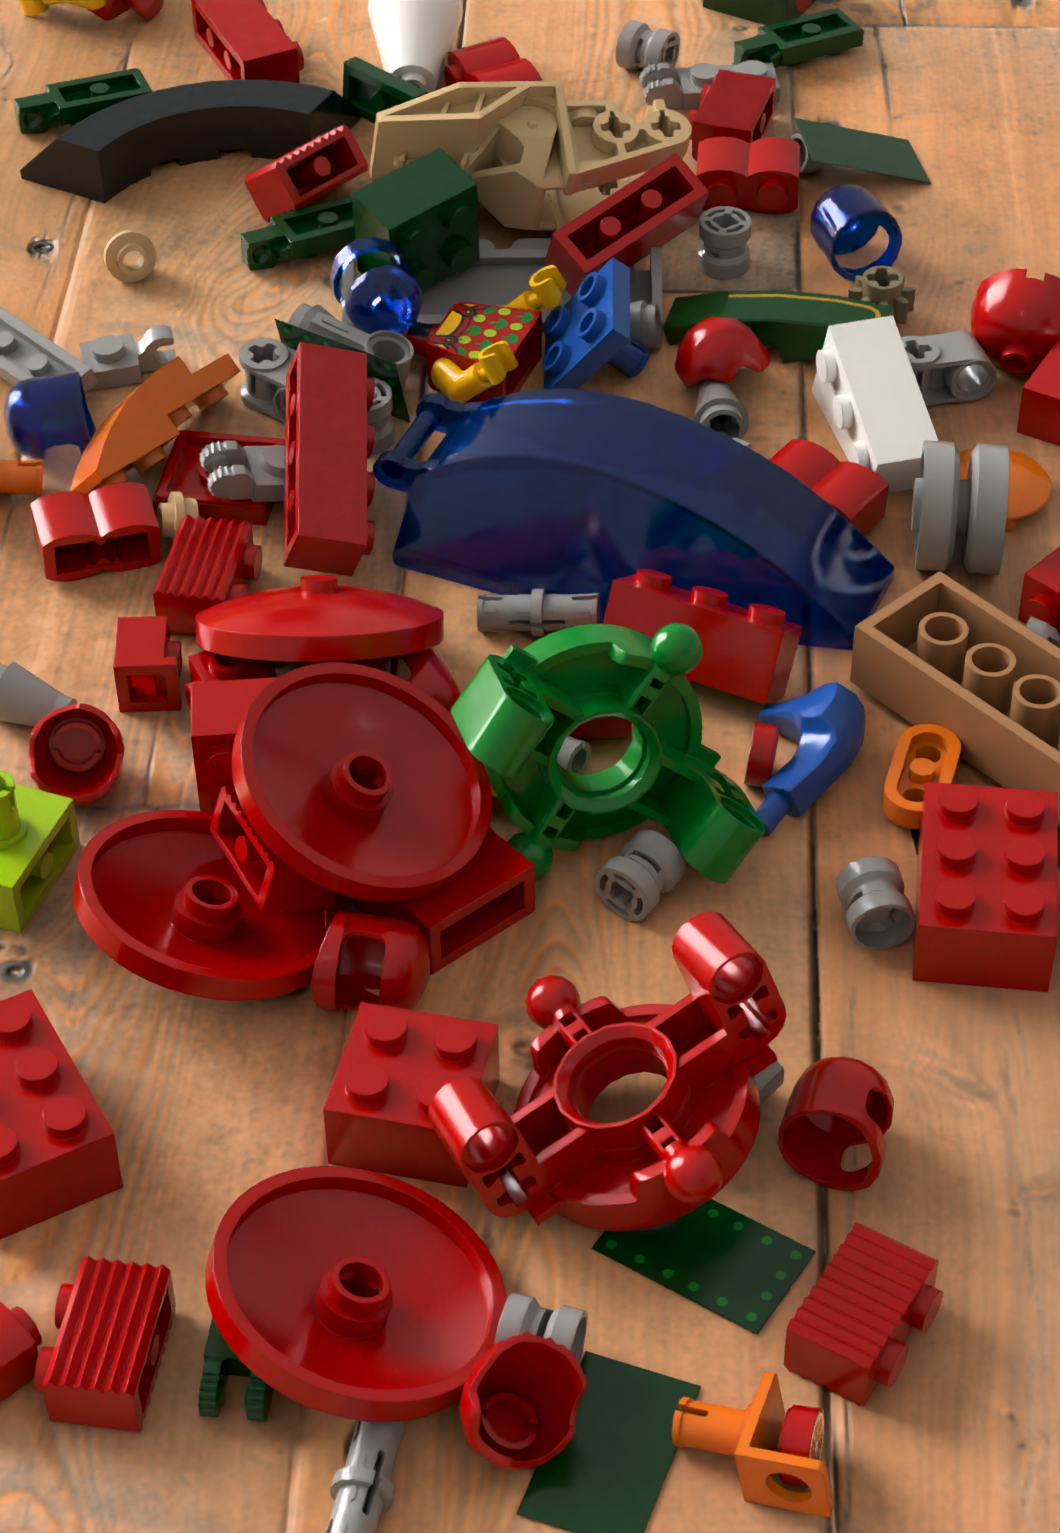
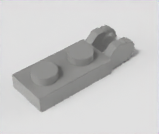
M749 60L737 65L721 66L700 63L693 67L677 69L669 62H662L658 65L653 63V65L648 64L646 68L643 67L644 70L640 72L641 76H639L641 87H644L645 91L643 92L645 103L653 105L654 99H664L666 109L699 110V98L704 84H712L718 69L775 78V105L780 100V86L773 62L763 63Z
M218 441L216 443L212 442L209 445L206 444V447L201 449L202 453H199V459L204 471L209 472L207 485L212 496H216L217 499L223 498V500L229 498L230 500L252 499V502H284L285 445L242 447L237 441H224L223 443Z

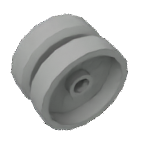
M924 440L919 478H915L912 502L911 532L915 533L914 570L944 572L952 562L955 536H962V564L967 573L999 574L1005 540L1009 492L1008 445L977 444L969 457L967 479L960 480V452L954 442Z

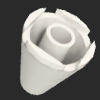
M369 0L368 14L383 69L428 91V93L434 92L448 57L447 52L451 50L462 20L463 0Z

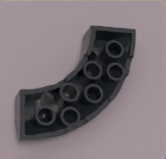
M221 80L165 88L111 105L75 124L20 170L21 179L106 203L129 186L150 177V167L168 164L176 160L179 166L220 159V152L231 153L241 149H251L252 158L278 159L312 139L342 125L351 129L362 119L361 110L333 90L286 81Z

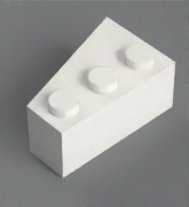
M893 315L828 326L823 349L818 350L816 354L817 371L811 390L849 462L865 466L881 476L889 484L888 493L914 489L915 478H919L924 440H939Z

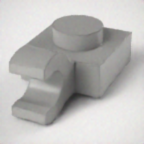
M155 326L149 329L138 342H134L133 333L120 336L106 335L93 341L79 343L82 361L92 368L98 381L89 392L143 382L142 372L157 371L176 358L175 349L157 350L159 347L174 344L171 326Z

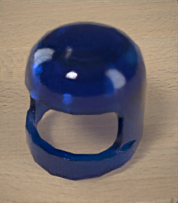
M851 184L836 186L824 193L812 210L810 218L811 234L819 249L826 255L830 266L844 279L855 282V276H863L867 269L874 266L891 267L896 261L902 245V234L897 220L882 202L865 187ZM879 226L883 227L889 236L887 250L876 261L856 269L842 267L837 262L835 255L852 253L865 246L876 234Z
M376 237L360 238L345 245L334 258L330 272L331 289L337 301L342 304L346 315L355 328L368 334L380 330L403 334L413 326L422 309V291L397 245L391 241ZM382 251L390 254L395 259L398 266L376 267L360 275L350 286L346 299L343 298L340 280L345 268L355 258L364 253Z
M79 371L20 381L10 389L5 399L4 418L8 436L15 449L26 458L35 460L46 459V449L65 444L78 446L81 455H83L87 444L96 432V427L86 402Z

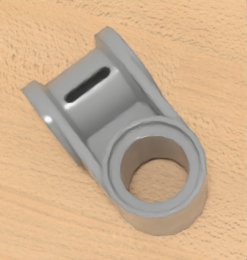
M956 330L943 334L901 337L906 353L910 352L907 355L926 407L979 400L987 395L995 386L997 370L972 333Z
M256 338L243 344L239 350V363L245 370L246 380L241 385V400L244 405L285 423L286 374L296 350L272 338Z

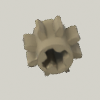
M874 266L867 269L863 276H855V287L848 288V298L892 306L896 315L894 320L898 327L899 323H907L908 312L914 310L915 288L904 287L905 276L897 269L889 266Z

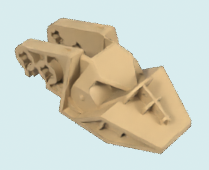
M562 81L457 82L376 114L369 173L371 181L374 182L414 160L441 148L477 183L478 222L493 214L504 227L533 231L545 230L548 238H551L552 233L674 153H677L683 159L687 153L692 127L684 115L677 111L666 109L664 99H654L653 105H647L645 118L642 119L641 124H637L632 117L619 112L614 100L565 101ZM629 177V180H620Z

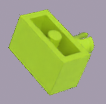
M0 770V928L21 934L81 843L72 798L15 784L11 774Z

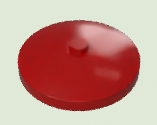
M333 575L303 576L300 578L301 586L275 588L243 595L206 608L195 616L196 644L200 648L224 656L253 660L334 662L377 659L423 651L440 644L444 640V612L437 606L393 592L366 587L338 585V577Z
M319 663L294 669L273 680L259 693L238 727L232 749V775L237 797L246 817L262 841L276 856L300 875L319 886L351 898L366 901L402 902L418 899L444 888L455 880L477 853L487 835L492 813V792L484 764L469 751L452 714L420 688L393 674L351 663Z
M161 810L132 815L100 830L85 846L79 860L74 881L73 902L78 919L86 933L106 955L130 972L154 984L187 995L225 1001H253L274 998L301 989L311 983L314 964L321 944L338 910H343L339 894L337 893L334 905L327 911L323 907H320L315 912L309 908L303 913L297 909L292 914L285 910L279 916L273 911L266 917L211 833L210 825L214 813L191 810Z
M312 1166L293 1169L264 1179L249 1188L235 1200L222 1218L208 1255L205 1270V1288L212 1317L222 1337L244 1365L269 1386L294 1401L326 1414L367 1422H396L417 1419L440 1412L460 1401L467 1375L484 1354L494 1346L500 1316L507 1301L503 1278L493 1256L478 1234L458 1214L437 1198L402 1180L385 1174L352 1167Z

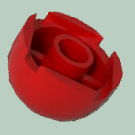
M1014 268L996 272L980 283L971 308V333L993 365L1013 374H1032L1058 339H1060V278L1045 273L1044 281L1036 278H1025L1027 269Z

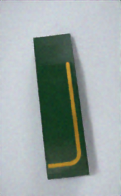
M784 290L724 291L675 297L663 330L669 344L675 345L680 344L686 332L701 320L712 316L735 318L749 326L766 348L777 346L784 364L816 358L817 351L823 349L828 326L892 315L895 319L896 315L892 306L838 295Z

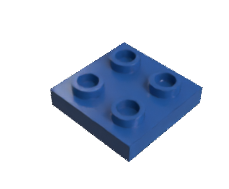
M612 257L597 273H589L580 284L577 293L564 306L558 305L546 318L543 326L545 357L542 363L544 370V396L562 405L606 362L629 378L637 376L646 365L649 349L630 339V268Z

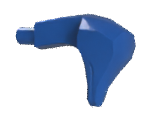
M838 682L824 684L808 694L783 703L766 704L758 715L760 723L777 726V729H780L779 733L799 743V747L792 759L762 785L766 799L756 810V813L766 829L762 835L763 837H769L786 814L795 818L801 817L841 774L851 766L863 744L866 721L864 706L855 693Z

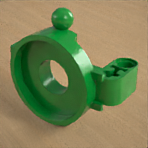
M677 622L664 625L654 634L652 639L643 633L623 626L587 624L553 632L538 639L523 650L511 644L503 657L494 654L487 656L451 708V714L465 745L484 764L491 786L510 820L523 831L514 834L507 842L534 865V881L540 880L549 872L553 863L552 847L575 851L583 840L614 835L626 831L649 818L667 828L680 854L694 869L715 882L726 884L766 831L763 822L742 789L732 779L714 768L721 758L719 753L701 744V710L694 689L684 674L690 673L700 663L703 655V645L699 633L689 625ZM608 716L620 717L633 723L632 742L626 754L615 765L599 773L578 774L565 770L557 763L558 753L564 740L579 725L594 718Z

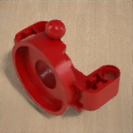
M714 911L700 913L682 925L674 937L672 945L673 957L691 992L674 1005L642 1004L619 1008L606 996H599L581 1004L577 988L564 977L550 975L537 979L528 990L525 1005L529 1019L544 1029V1031L531 1043L530 1051L533 1069L522 1086L512 1116L506 1113L487 1086L477 1078H458L446 1084L436 1093L429 1106L428 1116L430 1123L456 1166L493 1215L508 1218L528 1211L537 1225H539L555 1213H558L571 1222L596 1230L613 1232L642 1230L676 1220L697 1209L707 1201H710L739 1171L754 1144L760 1122V1096L754 1076L778 1060L775 1052L768 1044L780 1033L785 1024L787 1014L784 1002L766 962L722 914ZM642 1072L662 1075L667 1079L659 1097L643 1112L620 1122L603 1124L589 1121V1110L597 1095L610 1083L628 1074Z

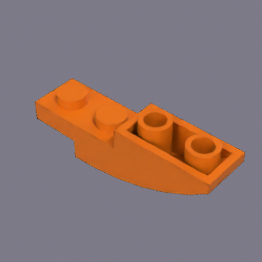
M228 353L193 374L190 373L181 358L177 356L154 372L119 403L97 428L76 468L70 492L90 494L106 485L128 482L130 479L126 472L135 468L139 475H143L165 460L168 455L163 448L180 434L177 427L192 416L188 409L197 405L200 411L204 412L229 394L224 385L241 372Z

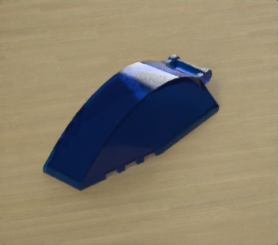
M569 388L524 390L483 402H469L467 404L452 401L447 396L440 394H427L416 408L417 418L393 450L383 452L373 465L375 477L381 484L392 489L410 493L392 553L393 561L397 566L500 595L531 594L532 589H545L546 594L599 593L601 606L600 623H603L613 580L636 574L637 569L643 568L659 571L671 576V586L692 592L693 586H704L723 591L729 595L727 603L749 609L751 603L778 608L786 613L784 621L803 626L798 645L853 650L855 626L876 612L894 578L895 567L844 516L783 468L734 439L687 417L646 402L606 392ZM435 431L446 434L428 460L424 462L415 460Z

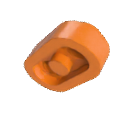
M936 724L914 725L900 734L885 779L882 802L885 815L893 823L909 829H920L925 782L955 784L961 754V743L956 734Z

